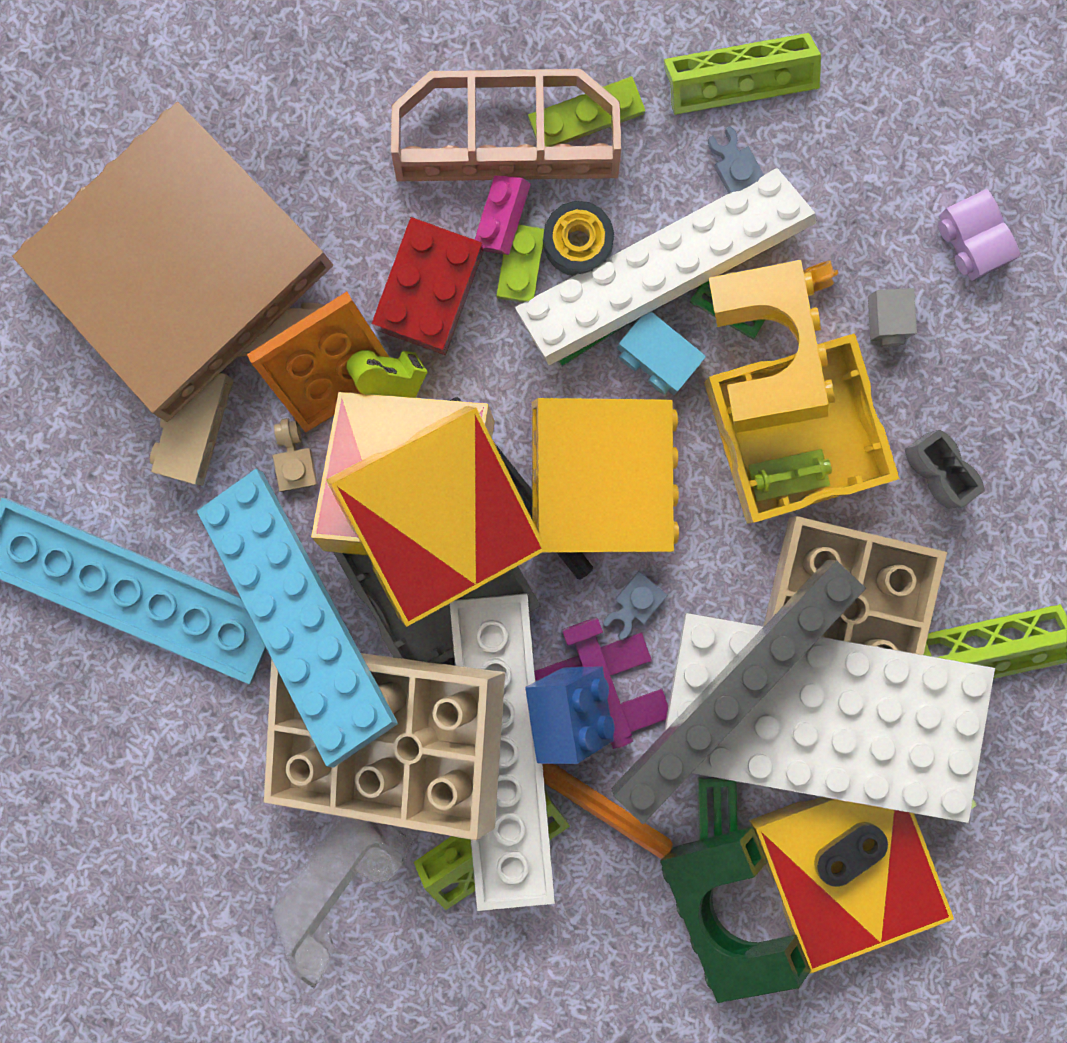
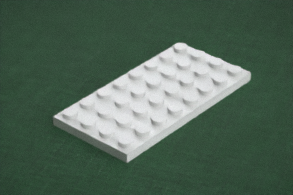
M685 613L664 732L754 638L763 626ZM820 637L692 773L969 823L995 668Z

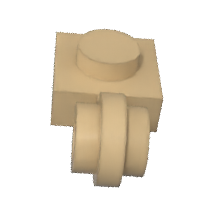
M289 418L281 419L279 424H274V433L278 446L285 445L287 452L272 455L279 492L318 485L311 448L296 450L295 443L302 442L299 424L296 420L290 421Z

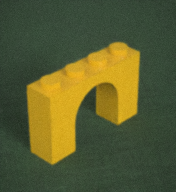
M801 260L710 277L709 282L717 327L759 319L772 320L787 327L795 336L799 345L794 360L782 372L771 377L727 385L735 433L828 417L829 403H835L834 390L831 379L824 380L822 367L828 366L826 348L824 343L817 344L815 331L821 330L820 317L817 307L810 309L808 296L814 295L811 272L803 273Z

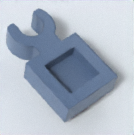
M731 126L725 130L726 137L729 139L727 145H719L714 136L708 139V147L711 152L722 158L721 161L715 163L714 168L728 194L741 191L758 182L764 176L749 146L740 151L736 146L738 141L737 133Z
M638 571L615 598L622 605V608L619 611L609 613L604 618L603 624L607 627L612 620L621 619L624 623V628L618 634V637L622 640L630 634L632 629L631 622L635 617L644 624L668 595Z

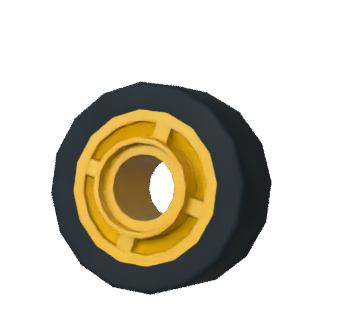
M572 201L562 204L551 213L545 224L543 247L546 257L555 269L566 275L575 276L593 271L602 262H606L612 252L614 230L611 220L600 207L590 202ZM582 231L588 236L589 241L584 246L578 247L569 242L568 236L572 232Z

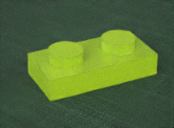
M518 224L509 255L503 254L496 295L498 299L524 303L534 298L543 249V228Z

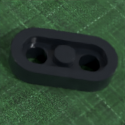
M857 823L818 851L814 860L815 871L826 884L834 887L844 886L885 856L888 849L887 837L880 828L872 823ZM869 838L874 839L873 848L868 851L863 850V842ZM836 861H841L843 863L842 870L838 873H832L831 865Z

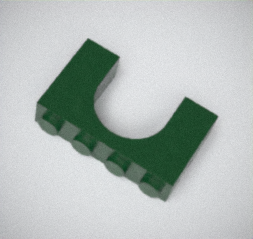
M749 827L673 847L660 860L662 874L665 881L670 885L676 900L677 912L685 922L690 935L692 949L698 954L705 972L706 984L713 991L717 1003L799 989L811 969L797 934L761 942L746 941L734 936L721 924L713 907L712 898L715 887L754 878L766 865L767 860L754 828Z

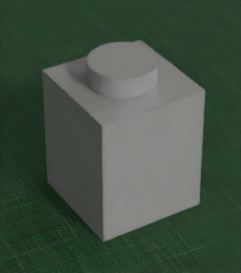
M914 288L876 290L868 296L870 341L882 340V346L884 347L900 346L905 344V339L917 334Z

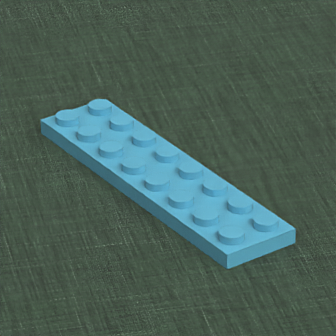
M254 469L197 510L325 765L332 768L336 767L396 726L398 722L264 473Z
M1 498V580L247 684L253 683L267 649L240 596L15 501Z

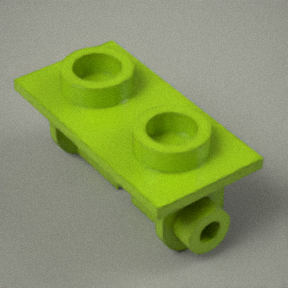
M822 449L748 465L751 480L756 479L757 485L753 486L756 502L830 486L828 474L832 473L829 459L824 460Z

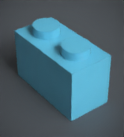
M653 312L641 316L617 347V350L621 352L619 359L632 370L637 371L638 368H641L651 376L648 380L649 384L663 395L668 391L675 395L706 358L702 352Z

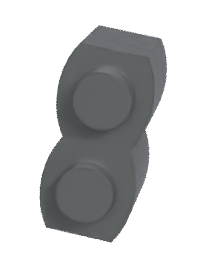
M941 430L926 433L905 448L909 464L920 476L927 479L931 494L944 507L948 509L964 507L985 492L980 475L970 464L962 461L957 444L947 433Z

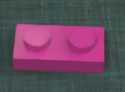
M494 175L474 239L482 242L484 252L509 255L531 183L525 179Z

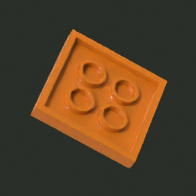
M347 291L247 354L251 364L305 433L335 414L339 392L362 394L355 386L354 380L349 375L346 367L347 361L354 353L361 350H370L377 356L389 357Z

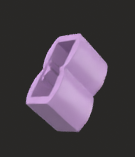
M988 189L946 208L939 215L941 220L938 223L939 231L943 239L947 242L951 241L957 252V255H955L956 265L963 275H968L971 281L995 271L1021 256L1018 245L1011 231L1004 223L1000 209Z

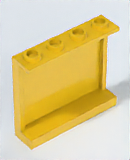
M537 398L532 401V521L547 549L544 552H674V544H677L679 539L678 523L674 522V507L678 504L679 491L678 486L673 484V469H676L678 466L677 447H673V432L677 430L678 413L676 409H673V400Z

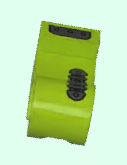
M361 350L349 358L346 366L349 375L354 380L355 386L365 395L416 398L428 373L416 352L404 350L399 359L377 356L373 351Z

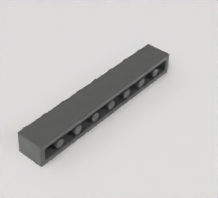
M826 560L611 788L613 797L644 824L861 595L866 587L837 560Z

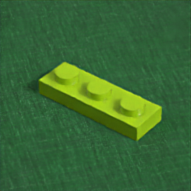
M633 76L603 86L606 91L620 101V123L645 114V108ZM586 94L544 108V147L566 144L612 127L611 115ZM536 112L528 114V120L536 138Z

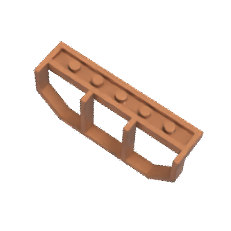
M582 69L429 71L392 104L391 156L396 181L493 180L494 175L518 177L525 180L618 178L621 157L620 101ZM577 86L611 115L612 146L597 143L591 146L557 144L553 147H544L543 87ZM536 87L537 147L522 144L517 147L483 145L476 148V88ZM435 88H468V148L448 145L442 148L408 146L401 149V118Z

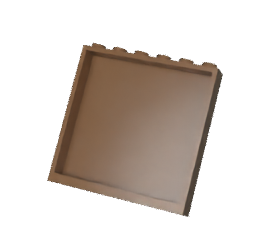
M178 101L169 109L164 110L156 122L143 134L135 137L125 151L115 160L107 163L103 171L87 186L82 187L61 211L54 213L49 218L48 223L33 237L25 240L21 248L12 255L14 260L150 412L166 422L171 420L334 266L325 253Z

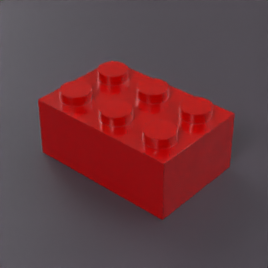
M410 217L371 323L375 330L446 356L484 253L482 242Z

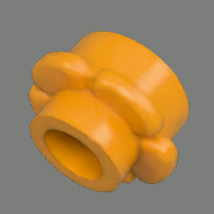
M830 260L803 270V273L811 272L814 292L832 286L834 284L832 277L837 276L839 273L838 270L833 269Z

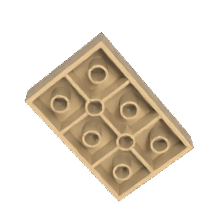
M789 517L763 627L826 560H837L866 589L821 637L923 655L947 552L803 517Z
M361 653L398 724L332 768L325 765L273 660H271L264 803L472 840L480 839L495 828L505 672Z

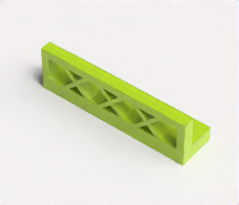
M810 33L664 59V69L670 82L673 113L677 115L819 89L821 53ZM804 48V50L791 51L793 49ZM691 69L689 71L677 73L678 70Z
M1061 604L931 632L928 633L923 655L932 657L928 646L940 643L952 650L948 655L936 658L995 668L993 679L1067 663V615ZM1055 618L1061 630L1049 632L1037 627L1040 621ZM1014 628L1025 633L1023 638L1017 640L1009 639L1000 634L1003 629ZM978 636L988 640V643L985 647L974 648L965 644L964 641L967 637Z
M545 789L547 818L553 816L555 821L548 825L550 841L569 828L570 825ZM451 836L413 862L424 889L445 910L475 891L471 839ZM451 883H459L456 888L447 894L441 891Z

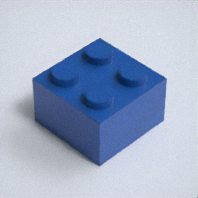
M603 666L561 668L525 687L537 763L578 764L614 741L615 724L610 716L608 704L609 685L604 677Z

